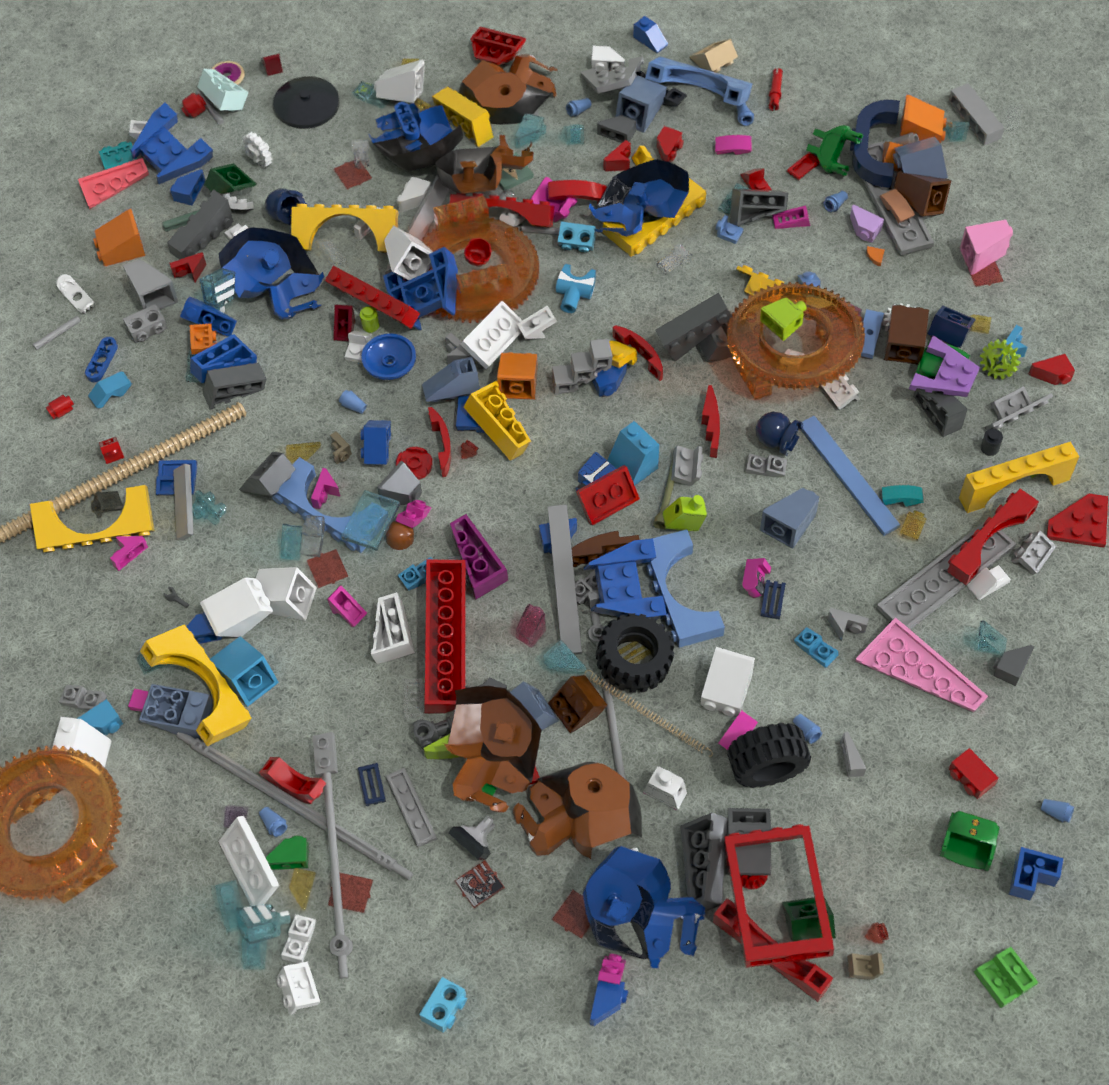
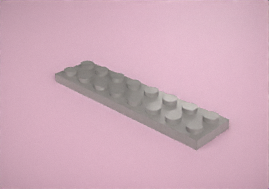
M879 142L868 145L869 155L879 162L883 160V143ZM850 151L849 153L851 159L853 151ZM893 171L891 188L875 186L863 180L881 218L884 219L883 222L900 255L933 247L934 242L923 220L911 205L910 207L915 215L898 224L892 211H887L880 198V195L895 189V178L898 172Z
M984 522L878 603L876 608L890 622L896 617L911 630L967 585L947 572L950 565L948 561L954 554H959L960 548L966 541L969 543L972 540V535L977 529L981 530L984 527ZM1002 530L990 537L982 547L981 565L975 577L985 567L990 568L1015 548L1016 543Z

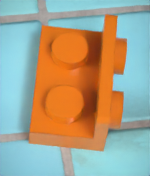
M211 324L190 325L191 354H198L217 344L213 343L216 341V331H212Z

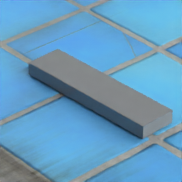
M183 464L174 469L176 540L180 541L193 535L191 468L188 464Z
M405 768L386 775V779L417 847L419 848L437 840Z

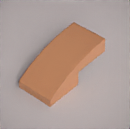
M896 189L880 195L887 211H892L898 224L915 215L908 202Z

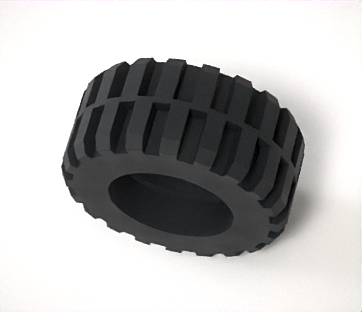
M629 613L628 617H625V615L618 616L617 621L613 619L608 623V626L602 631L596 651L597 667L599 670H602L601 675L603 678L609 679L608 683L612 686L616 684L619 686L618 689L622 691L629 689V692L636 693V690L646 692L648 687L654 689L658 686V683L663 682L672 664L675 647L674 642L671 641V634L668 631L665 632L666 627L662 623L658 624L656 619L652 617L651 619L646 618L644 614L635 616V613ZM626 642H636L645 646L650 651L653 659L645 664L630 663L619 654L617 647Z
M791 723L769 724L765 727L761 726L755 730H750L746 734L737 737V740H733L727 751L736 782L743 787L749 786L750 788H761L785 782L787 779L801 774L804 769H807L811 761V755L803 731L797 725Z

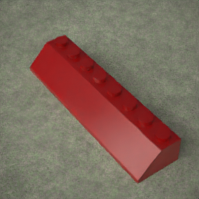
M426 559L424 713L445 714L455 710V690L465 689L466 560Z

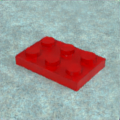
M625 465L576 491L588 522L592 526L640 500L629 470Z

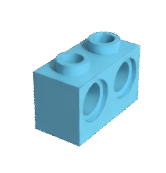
M561 222L558 245L564 250L577 248L578 251L585 253L589 252V250L593 251L596 238L594 228L596 229V227ZM566 234L573 235V237L570 240L564 239V236ZM588 236L590 239L588 242H582V237Z
M442 977L420 1013L421 1021L443 1033L447 1028L450 1029L456 1020L454 1016L458 1009L461 1010L467 1001L465 989ZM448 993L456 994L455 999L450 1001L446 1000L445 996ZM437 1012L445 1013V1016L440 1020L434 1018Z

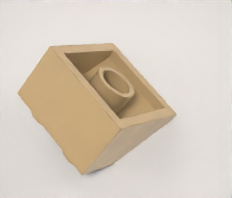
M731 39L714 42L689 57L701 69L716 73L721 70L720 67L723 65L726 67L734 63L733 60L738 55Z

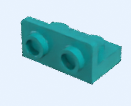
M124 141L120 142L118 146L102 148L99 154L104 169L107 170L134 161L131 155L132 142Z

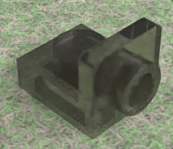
M118 491L96 492L94 500L91 501V509L95 512L97 518H101L104 511L122 510L123 507Z

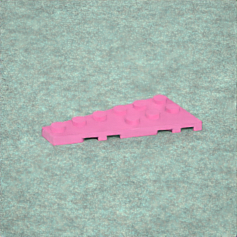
M896 617L855 659V662L972 712H975L988 697Z

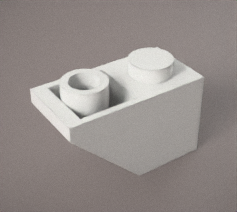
M593 46L592 69L595 68L597 72H601L603 70L612 71L619 66L625 67V59L612 48Z
M411 177L410 181L405 184L403 193L397 198L399 212L420 207L431 186V182Z

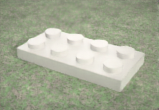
M501 301L460 345L487 369L521 333L517 324L522 320Z
M244 816L236 817L218 842L253 911L259 910L257 906L264 905L279 887V884Z

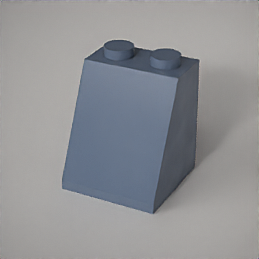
M636 76L630 86H626L619 92L615 117L624 116L635 120L636 130L644 133L664 103L667 87Z
M936 137L894 148V163L897 164L898 168H901L903 173L942 179L948 178L942 145Z
M801 488L765 508L762 512L760 531L793 549L816 516L819 496L813 491Z
M523 681L510 692L533 716L541 730L559 721L539 689Z

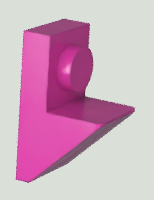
M322 468L311 497L313 508L321 509L322 503H326L328 494L340 497L339 488L326 468Z
M143 536L115 537L121 549L117 550L110 559L113 566L120 571L148 548L145 538Z
M341 585L327 598L332 613H339L351 627H355L367 614Z

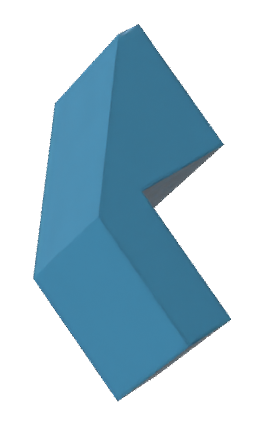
M118 372L97 382L88 397L96 408H102L111 395L124 396L132 383L124 372Z

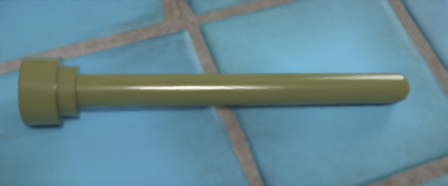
M673 458L660 513L654 517L653 526L658 529H667L665 528L662 512L669 506L675 482L671 480Z

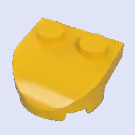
M609 341L613 356V366L620 368L626 363L630 365L636 363L637 351L635 348L618 341Z

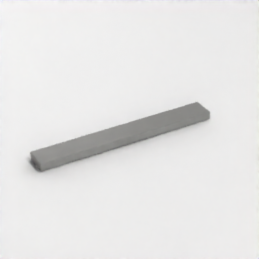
M438 173L406 233L414 236L421 242L449 189L441 184ZM390 263L385 270L386 274L392 272Z
M567 504L548 506L562 656L582 654Z

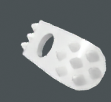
M62 274L57 278L56 286L80 313H86V309L90 310V306L94 307L95 302L70 275ZM77 293H81L82 298L78 301H74V295Z

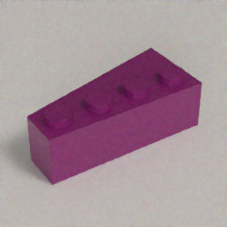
M467 514L451 522V533L461 560H466V575L475 599L507 582V569Z

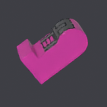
M765 558L747 559L742 586L752 598H757L763 594L765 574H770L771 566Z

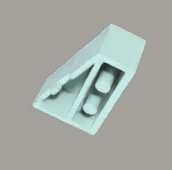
M203 69L197 87L219 110H229L232 112L242 110L248 92L215 69Z

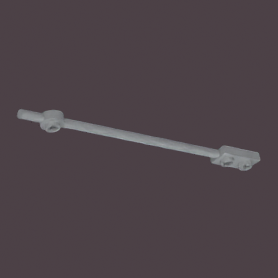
M591 612L593 626L588 631V637L593 644H596L597 649L605 626L600 624L599 613ZM600 631L601 634L597 635L595 632ZM601 675L602 684L605 682L603 693L605 702L608 705L606 711L616 772L625 778L612 692L609 693L608 690L610 683L607 686L609 679H604Z
M329 732L313 736L316 775L318 777L323 776V780L326 782L324 795L336 936L330 942V950L338 957L340 979L348 978L346 956L351 953L353 943L344 933L331 774L338 773L335 734ZM339 942L343 943L341 948H337Z

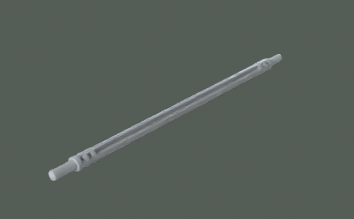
M177 733L176 737L191 745L193 750L203 754V756L211 759L327 831V819L320 813L233 761L212 746H206L201 739ZM335 823L336 837L371 858L382 867L387 868V870H393L408 880L412 878L413 872L398 864L397 860Z

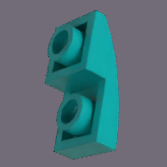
M912 485L882 487L884 505L904 502L906 507L924 503L922 487Z

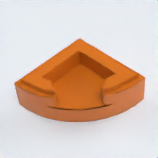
M867 246V256L875 265L881 266L884 249Z

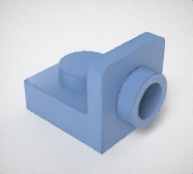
M726 215L716 225L717 237L734 244L737 243L743 233V228L728 223V216Z

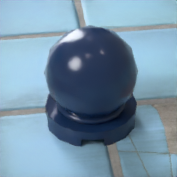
M279 188L268 194L265 200V210L268 216L276 222L291 225L292 207H297V204L307 203H305L303 194L300 192Z
M772 411L764 414L758 420L755 428L756 436L766 447H779V453L788 456V450L792 451L799 440L797 433L799 429H803V423L798 420H794L791 423L789 418L783 413Z

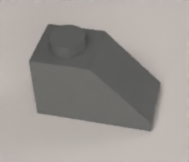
M624 116L613 117L597 123L598 135L623 143L625 140L630 142L636 132V121Z
M1028 645L1004 652L1002 658L997 657L993 668L996 669L993 676L1016 686L1035 646Z

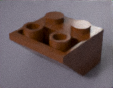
M586 675L571 676L548 702L569 733H573L597 718L608 706Z

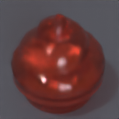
M466 440L465 443L462 442L460 446L461 458L467 459L476 456L479 448L469 440Z
M872 923L865 938L874 943L883 944L885 940L889 939L885 924Z

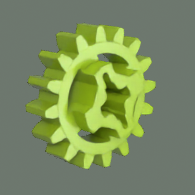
M996 339L994 343L992 341L989 342L988 347L985 346L982 349L984 353L980 354V357L984 358L980 361V364L985 365L982 370H988V376L994 374V379H997L999 375L1001 379H1004L1006 375L1011 377L1013 375L1012 372L1018 370L1016 366H1019L1021 363L1017 360L1021 357V354L1015 353L1018 348L1013 349L1012 342L1007 345L1005 339L1002 343H1000L999 339ZM1003 355L1001 362L997 364L999 357Z

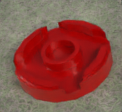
M421 447L406 448L405 451L398 454L396 459V466L400 461L404 462L418 480L425 478L433 467L432 456Z

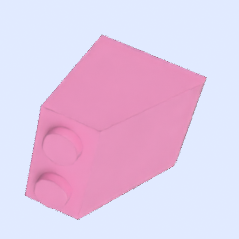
M1007 220L965 227L960 250L970 275H975L1006 255L1010 238L1013 235L1012 227L1008 225Z

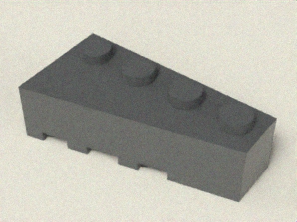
M212 190L210 193L211 197L207 202L203 201L199 205L201 209L195 215L191 214L185 227L181 226L167 242L170 253L179 260L195 255L199 250L204 249L212 239L217 238L225 228H229L232 222H234L228 199L215 190Z
M718 292L657 328L656 332L665 349L674 361H677L733 316Z
M714 813L706 814L680 826L687 896L693 897L705 907V911L722 905L726 854L724 837L727 836L728 818Z

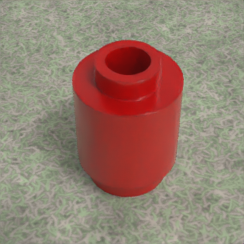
M62 394L49 402V405L45 408L54 420L72 411L74 403L69 395L65 397Z

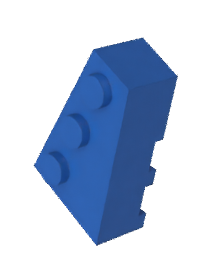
M233 334L191 357L190 372L201 383H205L207 371L257 363V355Z

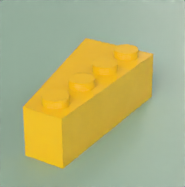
M448 86L432 96L434 106L442 105L448 121L451 120L456 128L460 125L466 133L465 136L468 139L473 138L477 147L493 138L489 120L490 115L486 109L481 108L475 102L473 103Z
M495 381L471 393L464 405V409L511 461L525 452L531 440L522 424L517 422L514 410L509 408L506 403V396L500 392L499 384Z

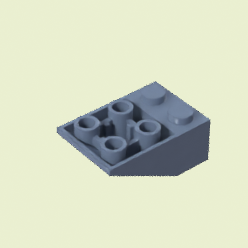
M473 357L454 360L425 381L422 387L426 402H437L445 398L454 399L460 395H470L479 390L478 373Z
M151 684L139 721L176 735L179 732L190 735L195 739H201L196 729L201 721L210 715L213 702L209 694Z

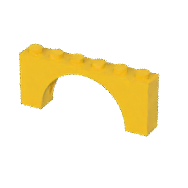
M689 178V193L675 218L662 217L656 221L642 223V230L629 236H623L620 233L603 230V234L632 257L636 253H641L648 244H653L660 235H665L672 226H677L684 217H689L696 208H701L706 202V191ZM603 222V228H624L626 230L625 225L620 222Z
M297 204V207H292L291 235L297 237L304 250L311 251L313 239L318 229L325 222L337 216L349 215L362 219L375 235L378 252H387L384 240L393 225L398 228V210L394 209V206H383V209H376L374 205H366V208H359V205H349V208H342V205H331V208H324L325 205L314 204V207H307V204Z
M1070 441L967 474L959 500L965 511L970 513L984 508L987 502L999 490L1026 476L1046 474L1053 486L1069 481L1079 455Z
M146 485L126 488L125 505L119 518L107 529L92 534L77 533L64 525L57 516L51 501L30 504L37 549L43 550V553L53 552L56 547H62V550L74 548V544L80 543L81 546L93 545V541L100 540V543L112 542V538L117 536L138 534V536L144 537L149 536L150 532L154 531L148 487Z
M185 624L145 641L140 652L150 667L159 664L183 666L199 675L208 685L213 697L212 714L203 719L196 729V732L206 746L218 742L244 729L252 719L248 710L241 704L238 696L231 690L226 679L218 672L215 664L208 658L204 649L198 644L192 632L188 630Z

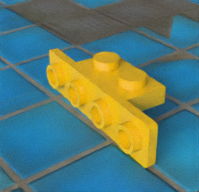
M743 265V267L737 266L736 268L739 272L751 277L744 291L747 294L768 303L780 300L784 291L799 298L803 297V294L800 292L801 289L792 285L790 288L784 286V282L779 279L770 280L767 274L762 272L756 274L752 272V268Z

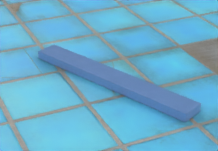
M812 416L802 421L803 429L801 431L882 535L885 536L900 527L899 522L818 419Z

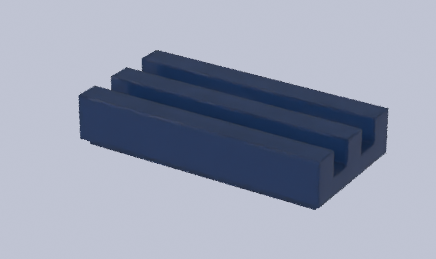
M766 580L761 617L780 620L786 583L778 584V581L772 583L770 580ZM769 587H773L769 613H766ZM777 588H780L777 614H773Z
M378 763L358 767L366 807L370 806V804L375 805L379 802H386ZM371 769H375L380 797L376 796ZM363 771H367L372 799L368 798Z

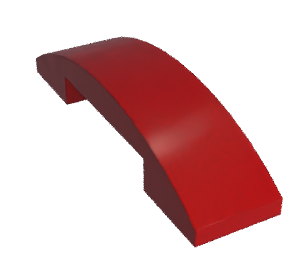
M583 180L551 181L547 183L548 199L565 201L566 198L595 200L598 204L608 186Z
M613 326L612 337L620 343L630 344L648 361V371L659 381L663 380L662 363L654 348L637 333L621 326Z
M428 407L432 432L440 431L444 452H439L438 458L442 477H446L449 472L452 456L449 432L439 413L434 408Z

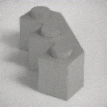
M609 339L590 341L589 352L571 354L570 365L552 367L551 378L555 395L575 392L578 390L579 385L589 383L598 377L597 373L611 368L613 356Z

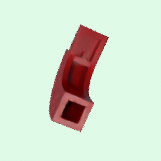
M270 757L259 772L272 785L298 801L312 804L322 794L323 787L326 784L321 778H310L300 774L280 757Z

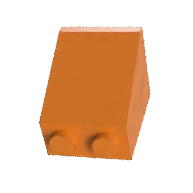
M906 95L900 136L912 132L918 135L919 141L936 137L941 144V141L945 140L946 131H943V128H946L947 118H944V111L911 95Z
M132 209L126 210L95 230L96 238H93L96 249L99 248V251L96 252L99 261H103L104 266L146 256Z
M501 353L497 382L500 392L504 393L507 399H535L538 367L537 354Z

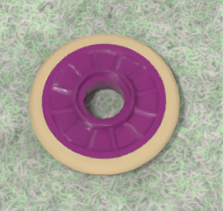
M233 61L220 62L212 68L222 75L230 73L227 78L237 85L242 82L245 76L243 67Z

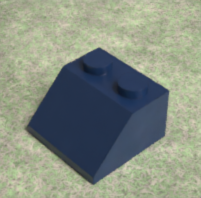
M942 305L935 314L927 334L931 335V338L935 336L949 345L961 348L976 319Z

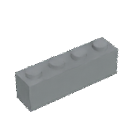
M969 84L951 90L949 102L984 146L1002 138L1003 124L997 120L994 113L989 110L985 102L981 100Z

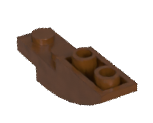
M613 531L586 539L572 547L573 567L587 564L634 540H639V535L619 537V532Z

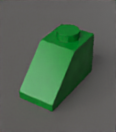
M302 836L285 838L266 857L271 870L308 868L309 844L307 838Z

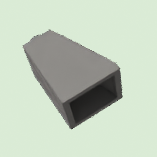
M141 259L123 265L129 285L142 310L156 304L159 310L178 303L173 283L166 275Z

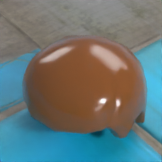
M393 521L387 526L386 542L392 549L403 550L413 544V528L397 521Z

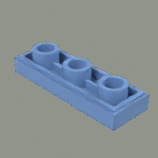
M866 309L855 355L873 359L884 313Z

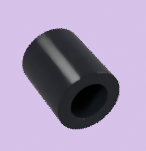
M997 429L987 430L981 443V451L988 456L996 455L999 452L1003 434Z

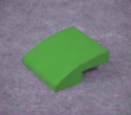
M1012 947L997 954L992 960L974 971L1000 1008L1006 1006L1039 983Z

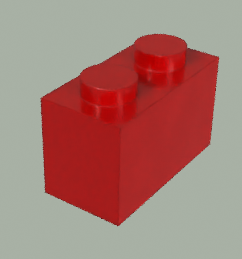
M970 748L953 760L948 769L952 778L956 781L959 780L964 785L965 791L976 799H979L994 787L999 778Z

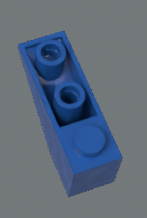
M190 296L186 300L180 316L196 324H211L213 331L228 337L232 335L237 320L209 304Z

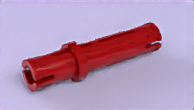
M776 68L772 73L768 106L771 111H774V106L775 111L779 109V100L782 97L781 82L783 70L778 68V73H776Z

